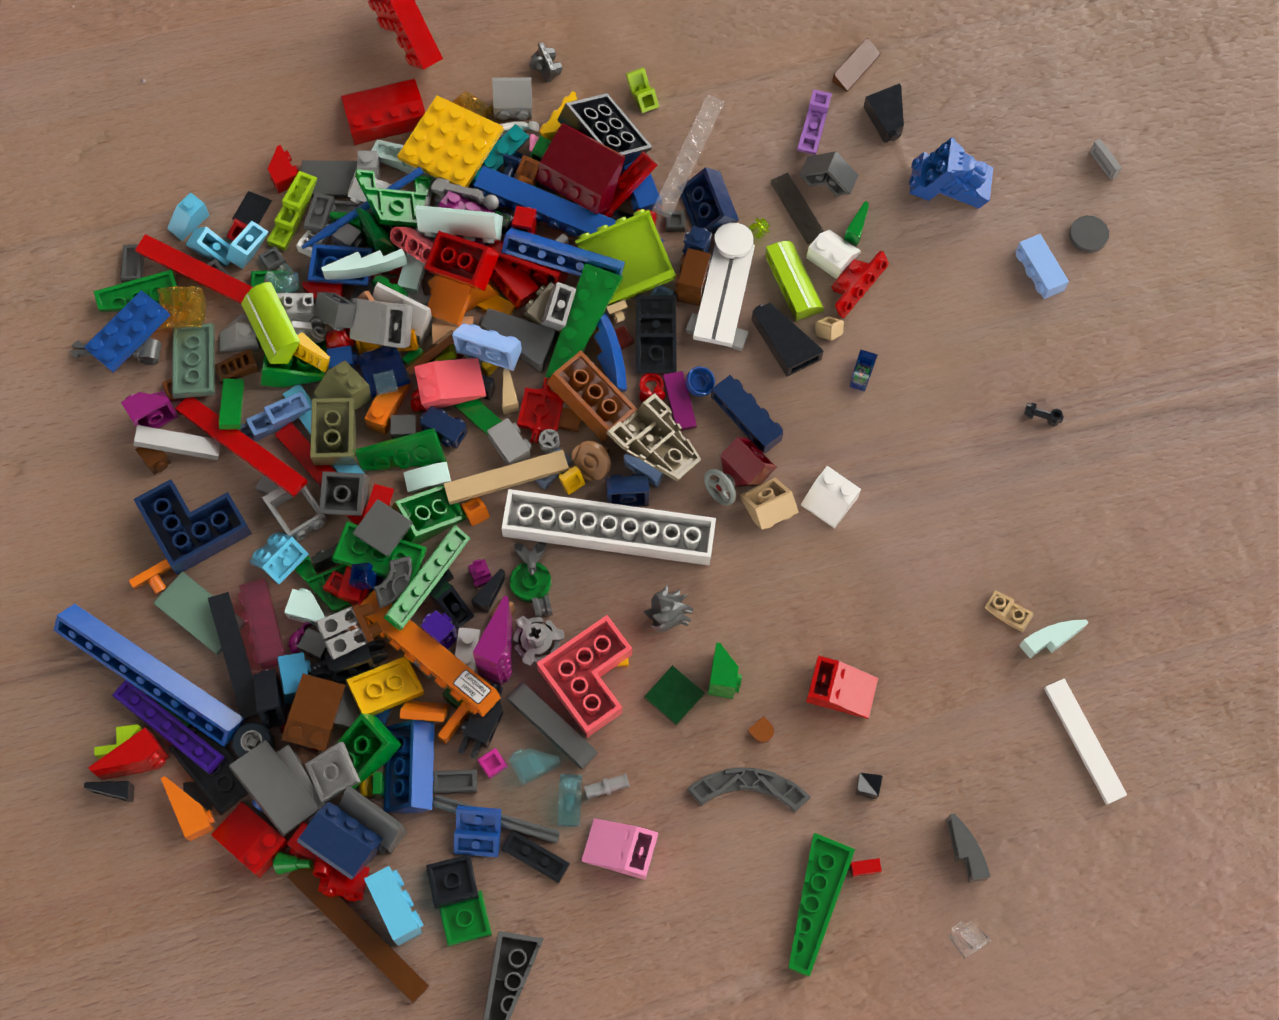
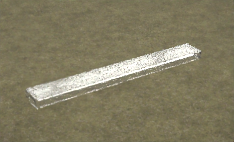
M707 94L652 211L669 219L671 218L720 114L724 101Z

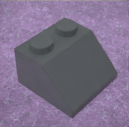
M323 472L319 513L362 516L368 499L369 477L362 473Z

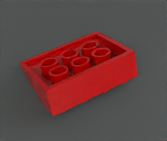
M415 78L341 96L354 145L412 132L426 112Z

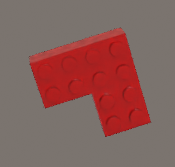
M368 0L371 10L375 11L378 16L376 20L379 26L384 28V30L396 33V41L400 48L404 49L406 53L405 59L410 66L412 65V67L424 70L443 59L415 0Z

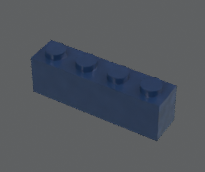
M729 375L712 388L711 398L764 454L782 441L783 429L780 424L772 421L767 410L763 407L760 408L754 396L743 389V385L738 379H734Z

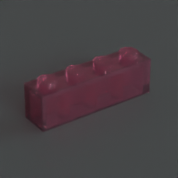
M263 578L239 585L241 593H238V598L241 606L244 605L246 612H243L245 624H249L251 630L248 632L250 644H254L256 650L252 652L255 664H259L263 670L277 666L278 657L285 656L286 652L268 583Z

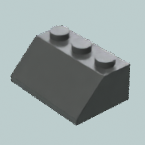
M348 786L338 805L339 809L383 838L378 850L383 854L385 851L392 854L407 834L403 824Z

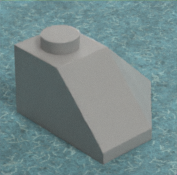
M246 314L237 316L220 332V353L242 352L248 349L261 351V344Z

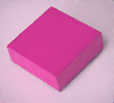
M496 748L477 760L489 779L508 767Z

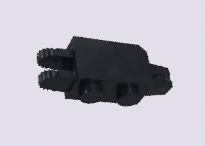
M377 639L336 659H331L329 652L324 653L326 659L311 665L313 675L322 679L332 677L333 681L337 683L345 682L349 678L374 669V664L387 659L389 653L384 649L386 643L382 639Z
M491 683L490 685L498 691L502 698L503 687ZM501 698L484 717L479 713L475 715L472 713L469 719H465L461 731H464V737L458 753L464 754L469 741L476 743L471 751L470 758L476 759L482 746L489 748L504 714L500 702Z

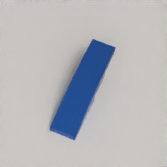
M604 313L597 324L600 331L594 335L603 351L597 358L609 380L619 391L625 392L627 390L626 371L621 347L607 313Z

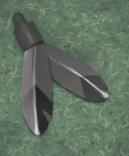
M538 542L531 553L523 544L516 543V554L527 565L530 575H534L536 563L546 550V543Z

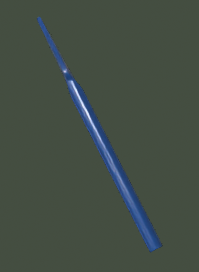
M418 167L386 189L399 190L424 174V172ZM366 201L357 208L367 211L370 209V205ZM352 210L334 223L327 225L301 246L302 249L332 235L339 228L357 217L356 210Z

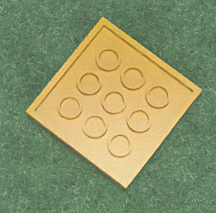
M436 95L397 157L398 160L415 168L420 167L423 172L429 175L449 180L450 184L468 188L503 133L504 128L500 124Z

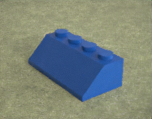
M408 720L387 726L386 728L402 745L389 761L385 763L383 811L390 814L421 813L432 810L434 723Z

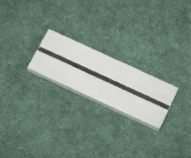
M753 245L750 253L745 257H735L734 259L722 256L714 247L693 335L694 340L728 347L733 346L755 245Z

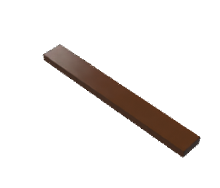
M300 868L292 871L287 878L414 1004L430 986L338 895L329 897L319 892L318 888L321 878L314 876L311 868Z

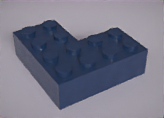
M172 479L133 499L176 575L252 534L228 492L190 512Z

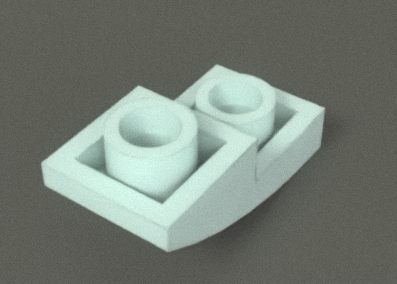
M447 462L436 463L403 473L409 493L428 487L435 488L444 485V483L451 482Z

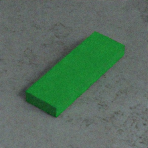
M223 379L219 429H241L244 379Z

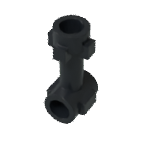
M1027 403L1024 415L1028 416L1027 418L1032 419L1033 416L1047 419L1048 424L1051 426H1057L1059 423H1062L1064 416L1060 409H1053L1049 412L1036 408L1037 404Z

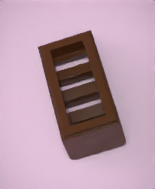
M252 349L242 351L215 364L220 384L223 383V379H237L259 371ZM249 360L250 363L248 365L245 364V361ZM238 363H241V368H238ZM233 365L235 371L231 372L229 366ZM223 368H226L227 375L225 376L222 372Z

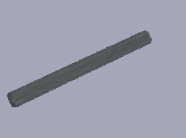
M440 795L434 797L432 804L435 808L455 814L458 805L477 807ZM501 814L502 828L557 843L559 840L560 832L558 830Z

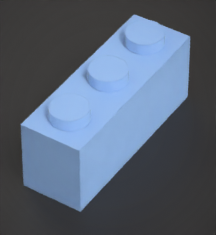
M1041 234L1019 242L1015 251L1016 257L1023 263L1027 276L1033 280L1036 291L1042 295L1043 299L1065 291L1069 280Z

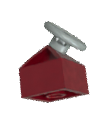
M737 437L720 455L723 472L717 469H709L704 475V483L707 491L715 501L728 506L735 501V486L761 485L777 466L750 439ZM711 475L718 476L719 479L714 481L711 480L710 477ZM713 488H715L720 493L721 497L715 492Z

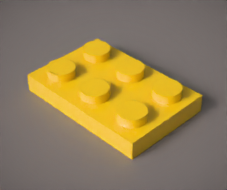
M405 656L346 680V684L360 713L376 715L424 695V690L409 660Z

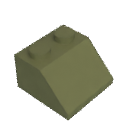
M346 360L329 369L314 391V396L317 399L354 398L355 410L371 401L369 384Z

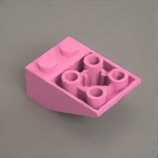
M594 818L581 862L646 880L658 832Z

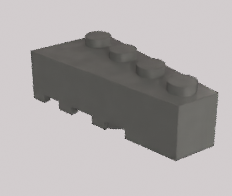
M502 931L497 933L483 1020H510L544 938Z

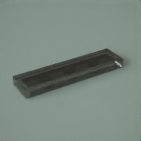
M785 173L772 179V187L807 244L813 242L824 231L789 173Z

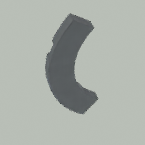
M757 768L725 769L724 771L707 775L687 788V791L700 806L725 793L754 791L774 797L795 813L811 798L802 788L789 779L787 780L774 772Z

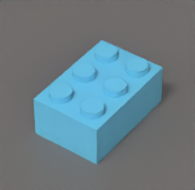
M387 866L364 878L387 929L398 946L423 933L420 927L424 926L416 910L412 912L411 907L414 906V903L406 890L402 891L401 887L404 886V882L397 870L392 871Z

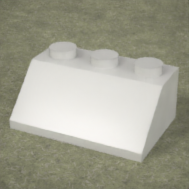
M378 282L372 296L375 301L413 305L411 330L415 329L417 342L422 345L432 330L433 319L431 309Z

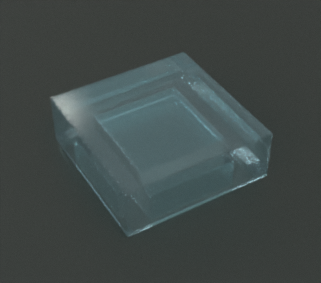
M393 370L373 374L378 395L398 391Z

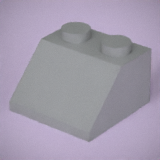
M531 77L492 78L494 119H533Z

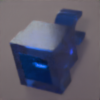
M370 563L352 564L349 584L357 589H369L373 592L377 582H381L382 578L376 577L377 573L372 571L373 565Z

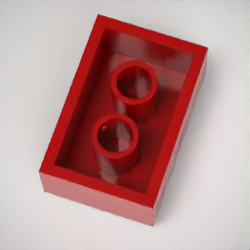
M438 231L424 269L436 276H441L485 292L499 253L488 246Z

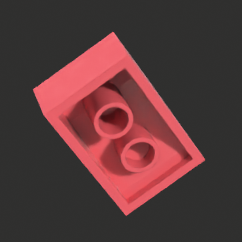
M478 358L433 361L414 367L421 404L427 411L431 406L436 409L445 408L486 397Z

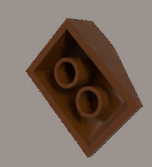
M303 673L286 722L282 740L326 751L346 685Z

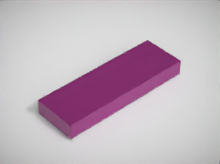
M683 371L663 375L675 423H679L682 427L680 431L697 428Z

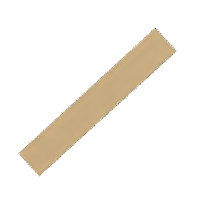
M560 450L444 483V488L449 505L566 472L569 470L564 451Z

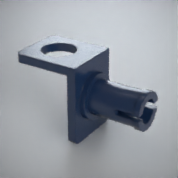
M516 152L513 156L504 154V171L502 174L514 178V174L521 162L520 158L523 155L528 157L529 155Z

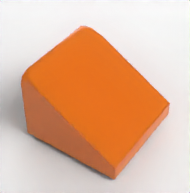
M475 497L460 505L471 526H475L490 518L488 510L480 497Z

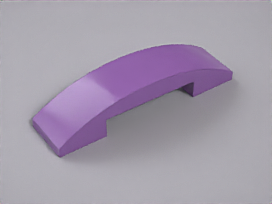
M813 89L797 151L816 155L832 93Z

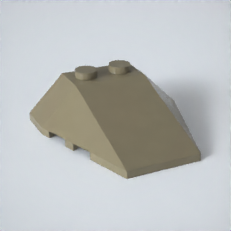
M654 393L642 403L634 414L623 423L619 421L607 431V434L622 449L678 481L701 461V458L690 440L685 439L681 433L682 427L673 420L670 408Z

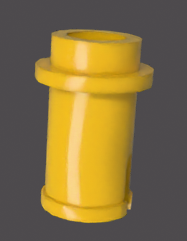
M373 774L359 784L360 794L364 797L374 796L371 778Z

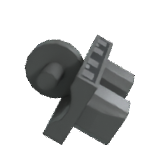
M539 43L537 52L531 56L532 60L529 62V66L532 70L541 72L545 82H551L553 76L561 74L563 67L560 62L553 63L556 57L554 48H546L544 43Z

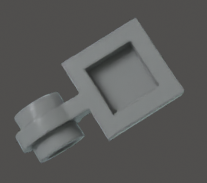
M291 321L297 335L303 332L315 343H321L325 340L326 331L323 327L316 326L312 328L309 322Z

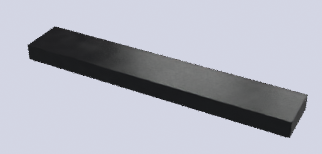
M226 592L209 597L208 602L240 714L245 718L244 720L258 716L254 678L230 594Z

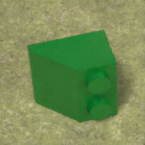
M716 642L708 695L733 699L734 694L739 693L742 674H738L739 666L722 644Z

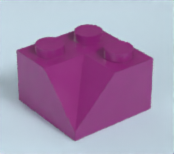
M163 390L153 394L138 392L129 395L121 402L136 427L140 425L159 429L179 417Z

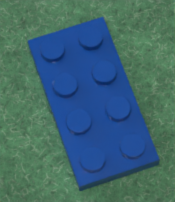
M141 290L84 348L114 373L171 315Z

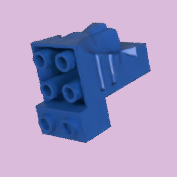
M951 137L945 143H942L938 149L931 152V154L923 152L912 161V176L909 180L910 194L930 201L941 193L978 209L990 201L993 167L985 162L976 161L973 155L965 153V150L955 141V138Z

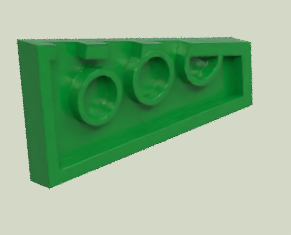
M172 269L93 291L100 312L121 311L141 290L164 309L184 308Z
M435 428L356 449L355 452L362 471L385 470L390 467L407 469L410 466L424 467L447 462Z

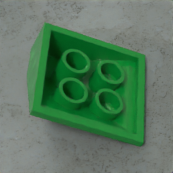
M326 340L321 343H315L327 354ZM264 352L261 385L282 388L322 381L325 376L324 371L295 355L292 356L288 364H270Z

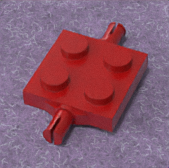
M547 377L544 378L542 388L532 389L525 387L517 421L519 428L532 431L530 442L534 443L535 439V444L539 442L540 433L546 429H552L558 433L560 417L564 406V401L555 392L550 390L551 387L547 384L549 381Z

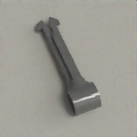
M148 338L130 357L138 358L139 362L146 365H157L159 363L162 343L156 339ZM77 340L71 345L73 348L80 349L70 351L76 359H79V356H93L84 348L86 344H82L81 341Z

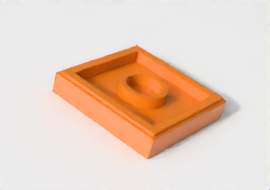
M438 276L427 305L431 309L432 317L460 326L474 288Z
M407 701L400 710V718L443 722L449 713L450 704Z

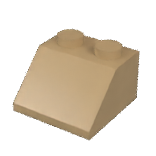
M776 478L739 494L753 522L762 530L771 528L774 524L790 519L792 515L799 513L792 491Z

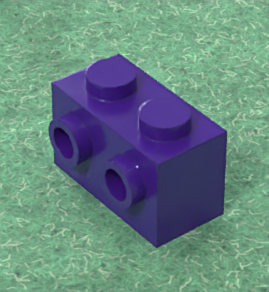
M435 610L432 614L426 615L422 620L421 628L447 650L458 638L455 626L451 624V618L444 612L440 614Z

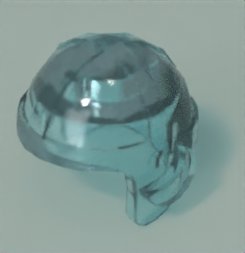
M282 263L276 274L268 271L265 274L264 281L271 282L276 293H296L299 287L298 272H293L292 268L286 263Z

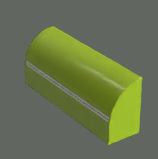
M782 241L766 246L765 257L794 320L798 321L824 312L823 305L794 244L790 241Z
M261 283L249 290L241 304L269 363L288 364L300 340L272 283Z

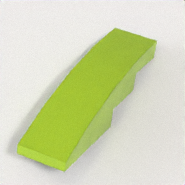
M301 171L298 172L282 200L283 206L274 220L275 227L267 239L268 245L276 246V248L284 251L287 250L308 206L317 177Z

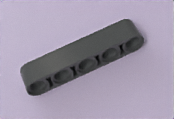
M521 682L506 697L508 702L580 769H583L598 754L580 734L524 683Z

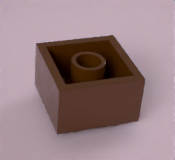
M687 248L686 255H682L680 271L676 275L674 293L677 294L678 302L700 306L709 272L711 253Z

